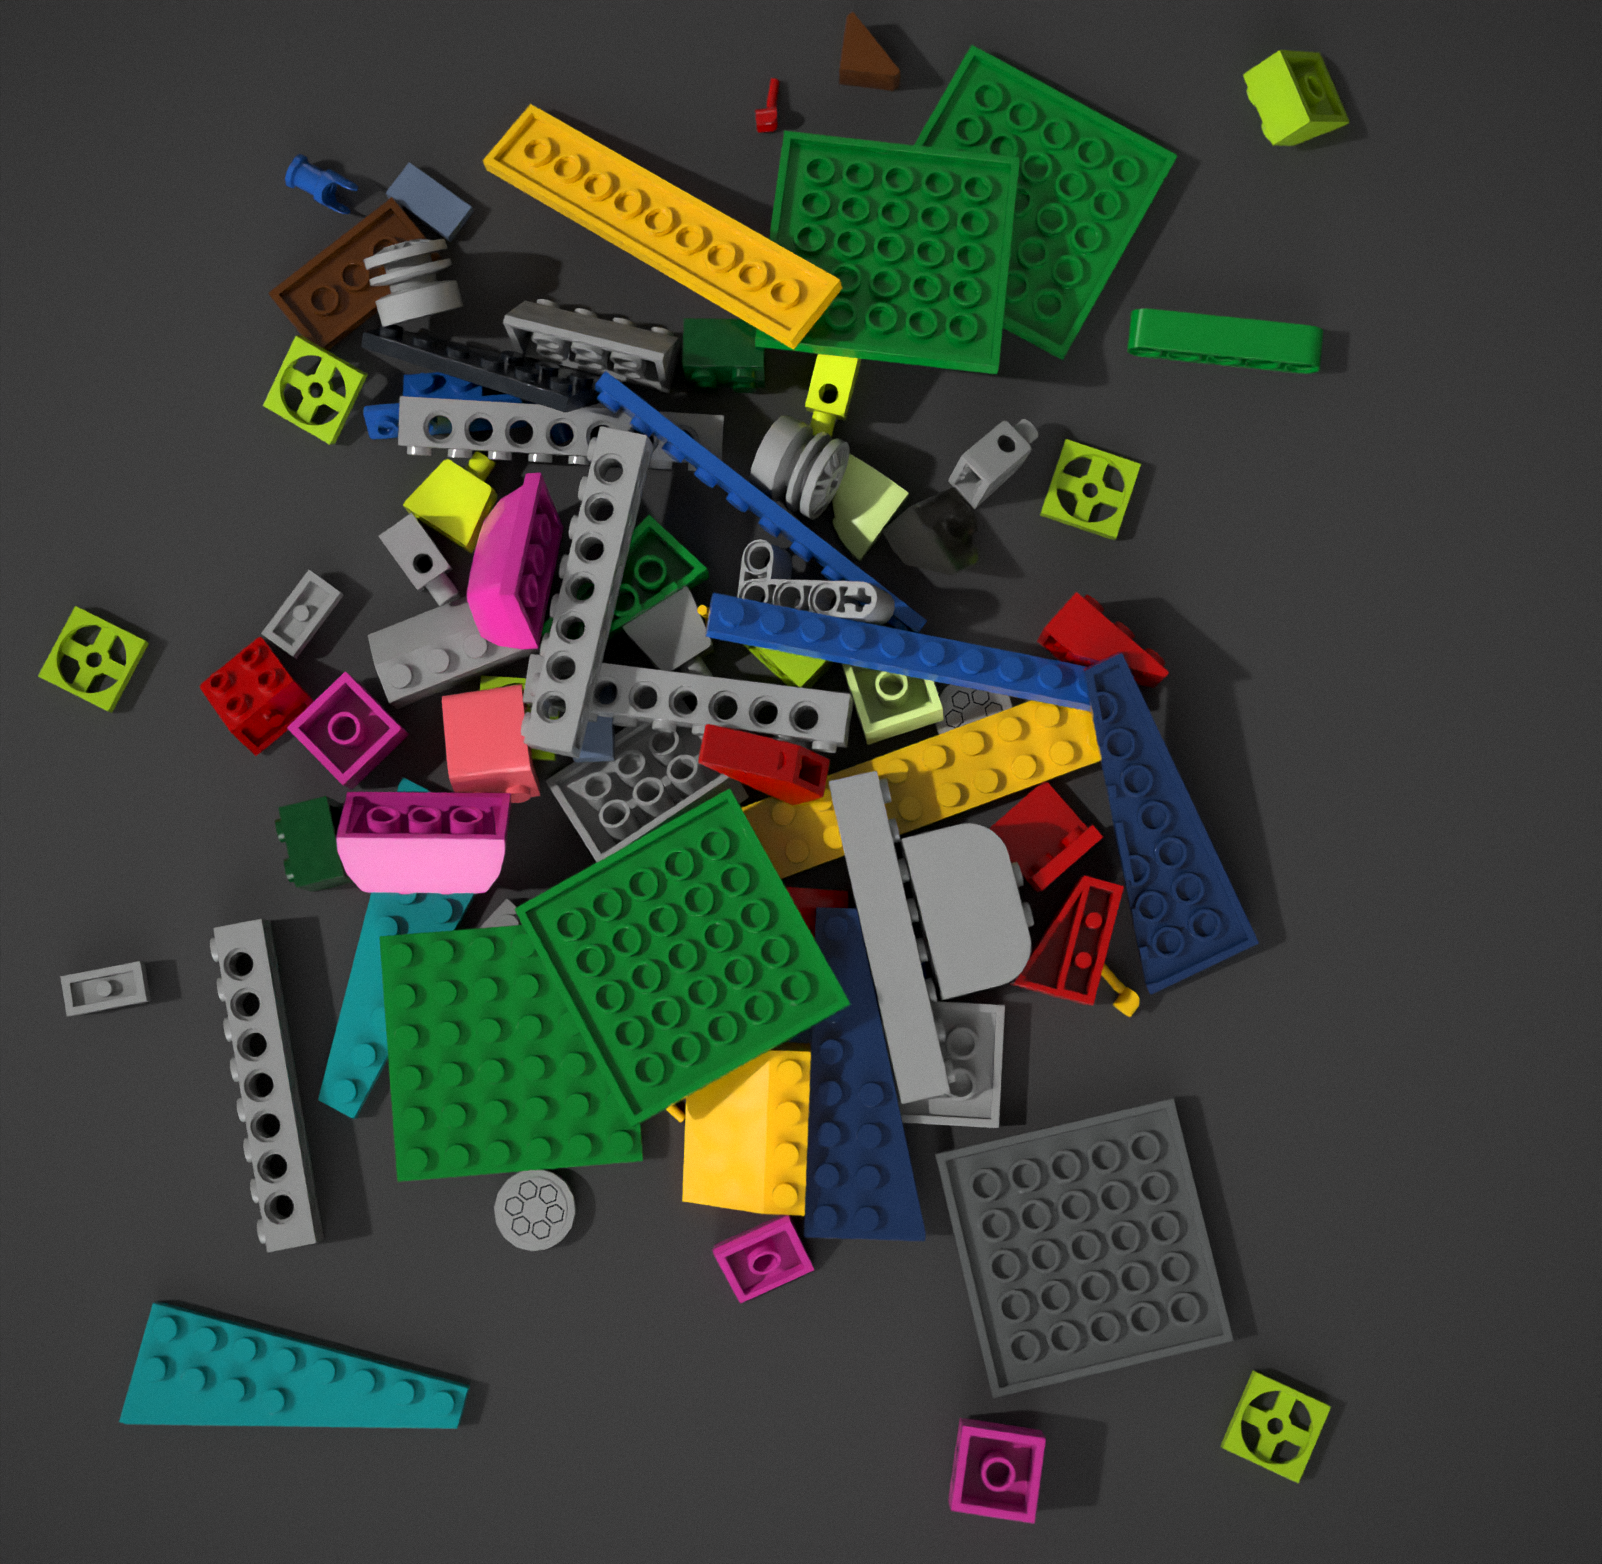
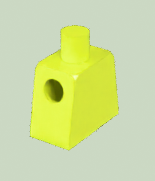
M825 354L817 355L805 404L806 410L813 413L810 423L813 429V436L826 432L832 437L836 419L845 421L861 359ZM827 390L836 391L835 402H823L824 392Z
M475 451L464 469L451 460L446 459L406 499L403 506L409 514L412 513L418 520L472 553L478 542L483 521L492 511L498 495L494 488L484 482L496 464L479 451Z

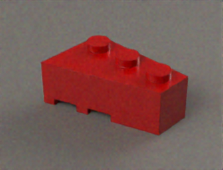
M1088 876L1079 878L1032 949L1025 968L1012 980L1010 985L1087 1006L1094 1005L1124 886Z

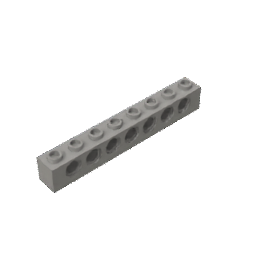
M400 396L398 446L407 447L408 455L431 456L432 448L448 449V457L472 458V451H488V459L512 460V453L529 454L528 461L552 463L553 455L569 456L568 464L591 465V462L588 461V448L592 429L597 426H605L633 432L635 429L629 424L632 418L620 409L617 413H614L608 408L585 407L564 413L540 404ZM659 412L722 461L724 415ZM439 416L448 418L452 424L451 434L441 440L433 438L429 432L430 422ZM485 419L491 423L493 433L487 441L478 442L471 438L469 428L473 421ZM518 421L527 422L533 429V437L526 444H517L510 437V428ZM556 424H566L572 429L573 440L569 445L560 447L551 441L550 430ZM651 434L654 447L649 468L672 470V462L677 461L661 449L664 443ZM685 459L681 462L688 463V471H696V468Z
M600 426L597 438L593 437L590 441L588 448V461L591 462L588 477H582L578 491V499L582 503L579 515L572 517L569 527V539H572L569 555L565 554L563 556L559 569V576L563 579L560 594H554L550 605V617L553 618L550 633H545L541 642L540 655L544 657L541 672L535 673L531 684V696L534 697L531 713L526 712L521 726V735L525 737L524 743L532 749L574 758L580 757L654 446L647 435ZM616 466L623 468L622 476L617 481H605L606 472L610 468ZM605 505L614 507L613 514L608 520H596L595 516L599 508ZM595 544L604 545V552L599 559L594 561L586 559V553L591 546ZM585 583H593L595 586L593 595L587 600H578L577 591L580 586ZM576 622H583L585 624L584 634L579 639L569 640L567 636L569 627ZM568 661L575 662L576 669L572 677L560 680L558 677L559 667ZM556 701H565L566 711L564 715L559 719L551 720L548 715L550 706Z
M530 654L523 696V702L531 708L534 697L531 696L532 680L536 672H541L544 657L536 654ZM568 661L559 667L558 677L560 680L572 677L576 669L575 662ZM602 663L588 722H597V716L613 718L612 724L624 727H636L637 721L652 723V729L663 732H676L677 726L692 728L691 734L702 737L705 725L712 724L796 744V742L812 743V750L836 753L837 747L847 748L854 700L851 694ZM607 686H616L618 690L616 699L610 704H601V691ZM649 690L656 691V704L650 709H641L639 706L640 696ZM688 695L696 696V709L690 714H680L678 710L680 700ZM728 700L737 702V712L732 718L723 720L718 717V708L723 702ZM565 701L554 702L549 708V717H557L558 711L565 712ZM767 705L777 707L778 715L773 723L768 725L758 723L757 716L761 708ZM808 710L818 713V722L812 729L803 730L798 727L797 720L801 713Z
M257 919L213 928L215 938L210 939V949L213 960L215 962L219 961L221 977L217 978V991L222 1002L226 1001L228 1017L223 1020L224 1033L227 1041H232L235 1057L230 1059V1069L233 1080L235 1082L239 1081L241 1098L237 1099V1111L240 1121L246 1122L248 1138H245L243 1142L244 1153L247 1162H252L255 1176L250 1181V1190L254 1203H259L262 1218L257 1221L258 1237L261 1244L266 1243L267 1252L314 1244L324 1240L271 920ZM247 953L253 960V968L249 974L242 976L237 970V961L241 955ZM251 993H254L260 1001L259 1010L253 1016L248 1015L243 1008L244 999ZM257 1033L262 1034L267 1042L266 1050L260 1056L255 1055L250 1049L251 1038ZM263 1073L268 1074L273 1080V1090L268 1096L260 1094L256 1085L259 1076ZM270 1113L274 1114L280 1121V1130L275 1136L268 1135L263 1127L264 1119ZM275 1154L283 1156L287 1162V1170L282 1177L276 1176L270 1169V1161ZM281 1195H286L293 1201L294 1210L290 1217L281 1215L277 1210V1200Z

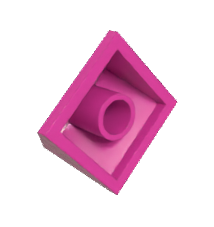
M791 1215L774 1217L723 1240L713 1247L714 1256L740 1304L814 1271L812 1262Z

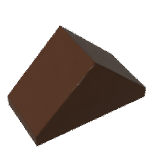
M851 12L846 17L839 68V84L894 91L900 85L901 71L855 13Z

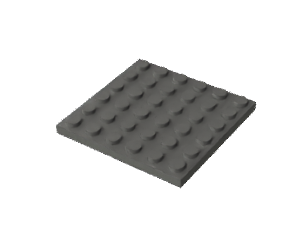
M1174 1098L935 1153L993 1398L1234 1341Z

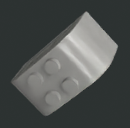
M967 823L903 838L899 846L902 858H905L909 885L915 901L919 924L939 1000L999 986L1016 978L1025 968L1030 956L1031 939L1028 927L1034 926V921L1029 903H1021L1018 888L1023 886V879L1018 862H1010L1007 848L999 836L984 826Z

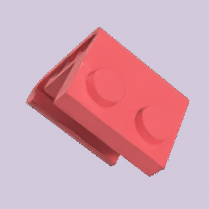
M522 684L442 696L448 774L455 793H511V803H522L528 801L531 797L541 796L539 780L533 766L531 747L524 743L525 737L521 735L522 721L527 709V704L523 702L524 688Z

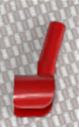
M772 78L770 80L767 108L755 109L758 133L771 132L778 128L776 102L780 85L779 79Z

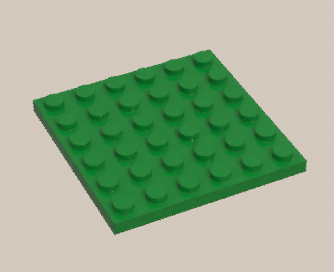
M973 45L969 48L914 146L1020 158L1003 328L1061 360H1064L1178 156Z
M784 131L769 240L840 279L843 289L794 350L758 328L756 329L755 347L997 374L1000 360L1020 158Z
M730 788L514 909L631 1127L639 1125L851 1005Z
M523 925L379 936L397 1182L643 1161L641 1123L631 1127Z

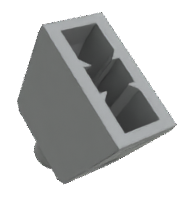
M1022 419L1014 427L1009 422L1002 421L961 455L948 482L976 509L1022 466L1032 450L1030 444L1038 438L1036 428L1026 419Z
M412 513L379 535L381 541L418 591L421 592L427 588L439 606L459 593L446 575L453 570ZM423 557H428L433 564L431 570L426 573H422L417 566L418 561Z
M687 586L623 626L628 638L658 670L713 677L702 659L712 653L714 647L710 637H705L706 627Z

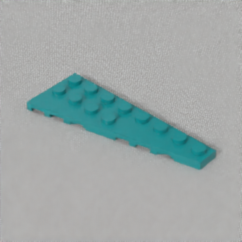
M404 777L401 779L397 792H430ZM371 892L318 1097L319 1101L356 1119L388 1060L379 936L457 930L477 893L444 895L440 893L399 894L397 892Z
M156 1301L152 1304L119 1422L137 1425L457 1429L461 1423L470 1385Z

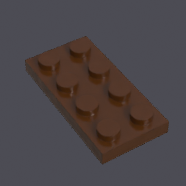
M391 197L268 294L303 337L328 351L376 314L378 310L375 301L391 293L389 285L371 286L369 282L371 278L386 274L384 267L366 270L363 260L375 255L385 247L414 239L426 238ZM438 253L431 254L432 262L442 260Z

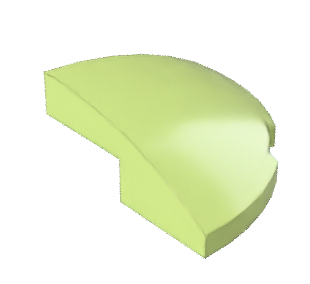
M849 454L844 476L832 499L835 516L832 523L846 549L857 560L861 561L883 533L884 527L908 498L909 493L865 462Z

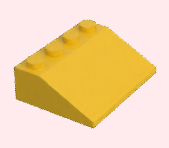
M784 1042L686 1097L682 1201L760 1214L805 1216L811 1043Z

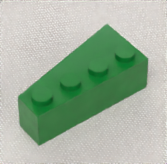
M650 515L633 531L607 642L625 632L623 629L624 625L686 586L691 590L710 578L708 569ZM585 583L580 586L577 591V599H589L594 593V584ZM551 617L543 624L542 638L545 633H550L553 623V618ZM583 622L572 624L567 632L568 639H579L584 634L585 624Z

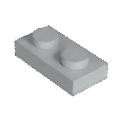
M308 570L261 634L297 659L344 595L315 573Z
M145 961L60 976L67 1016L82 1015L151 1001Z

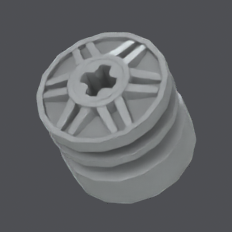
M420 238L394 244L363 260L366 270L384 267L386 272L384 275L369 279L371 286H390L391 293L375 301L382 327L463 307L457 281L437 280L436 273L451 266V259L432 262L431 254L447 249L445 239L428 240Z
M783 415L773 423L764 436L751 467L749 483L774 502L781 501L786 496V506L790 510H800L803 516L813 520L825 511L842 481L849 459V445L839 438L832 440V437L826 432L818 433L813 438V429L809 424L789 415Z

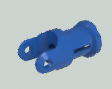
M298 154L294 158L285 175L286 186L290 188L298 187L313 195L314 200L321 205L341 214H350L349 208L337 202L335 194L338 184L346 189L357 191L359 187L354 182L331 169L325 171L308 162V157L303 154Z

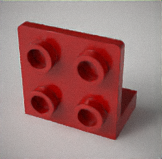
M262 637L254 640L200 684V689L228 730L255 756L288 731L287 727L314 702L313 698L289 674Z
M1047 781L1039 784L989 828L1003 841L1007 848L1010 862H1018L1022 876L1037 893L1042 891L1103 838L1093 825L1087 827Z

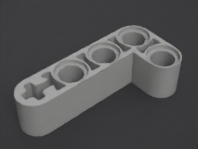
M761 539L752 541L744 549L737 598L760 602L763 595H765L764 603L874 625H883L893 616L895 605L892 596L887 591L870 583L861 581L791 580L792 558L785 549ZM770 556V561L765 567V561ZM801 595L800 603L795 608V601ZM837 596L836 604L830 609L832 599ZM858 601L861 603H866V605H864L863 608L859 607Z

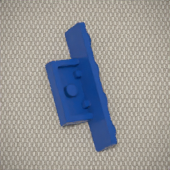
M440 372L404 375L403 396L523 403V399L509 394L485 396L484 386ZM400 403L364 407L363 415L371 439L398 438ZM443 416L434 418L429 425L430 434L451 433V421ZM485 419L473 421L469 428V432L493 430L491 423ZM518 421L511 428L525 427L527 422Z

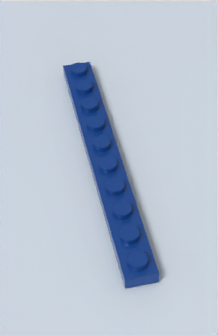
M605 371L597 381L594 390L600 393L597 400L614 413H617L619 409L632 418L629 424L637 432L647 435L648 438L653 434L664 443L661 449L678 463L685 459L696 468L694 475L704 484L711 488L717 484L729 493L726 500L743 513L747 509L751 510L761 518L758 525L772 536L777 538L779 534H782L793 543L790 549L801 559L809 562L813 558L824 567L821 573L828 580L861 581L887 591L892 596L895 605L893 616L886 622L890 628L918 633L927 622L925 618ZM858 601V603L861 604L863 607L864 605H866V603H861Z
M713 593L711 598L705 637L1091 712L1083 669L1086 666Z

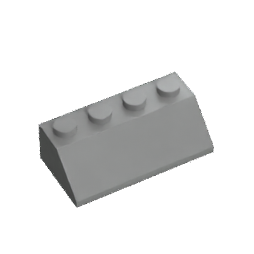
M467 596L368 635L374 666L388 702L396 709L527 658L530 654H537L540 652L542 642L540 639L538 649H516L498 646L482 638L474 621Z

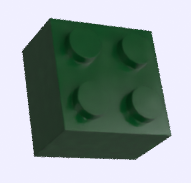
M684 318L683 370L687 387H694V391L702 393L715 392L717 387H733V391L738 393H753L757 391V388H765L766 348L755 347L757 328L742 319Z
M324 796L278 807L280 818L275 819V827L280 842H286L289 858L284 859V868L288 881L290 883L294 882L296 888L311 892L352 883L353 880L347 875L337 849L336 838L343 812L342 803Z

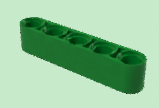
M1144 308L1131 312L1127 352L1134 356L1309 374L1320 371L1323 329L1303 324Z

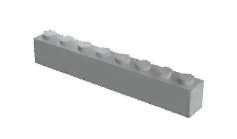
M877 771L829 781L830 793L900 1101L904 1104L950 1093L949 1083H954L956 1080L951 1059L942 1058L939 1043L946 1042L942 1019H933L930 1003L937 1002L932 977L924 979L921 963L928 962L923 937L915 939L912 923L919 922L914 898L906 899L903 883L910 882L905 858L897 859L893 843L901 842L895 818L888 820L884 805L891 802L887 779L879 780Z

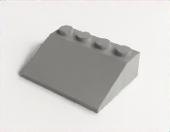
M538 299L536 303L524 301L504 317L503 324L515 351L524 354L526 359L551 362L562 367L597 375H603L606 371L615 379L624 380L628 384L670 393L681 346L679 338L674 337V333L667 329L652 327L651 331L636 328L634 322L623 318H613V322L599 319L596 313L581 308L575 309V312L560 309L557 303L545 299Z
M681 699L678 705L679 713H692L685 701ZM637 721L636 727H626L615 734V761L573 762L546 780L549 788L596 862L619 851L729 788L738 803H741L749 796L739 781L698 763L703 737L691 734L692 728L677 726L676 732H663L652 729V723Z

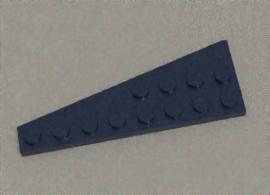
M1119 651L1084 668L1083 674L1144 982L1151 995L1255 946L1259 942L1126 660Z
M816 907L815 941L851 1005L811 1027L804 1237L925 1242V1227L858 911L855 908Z

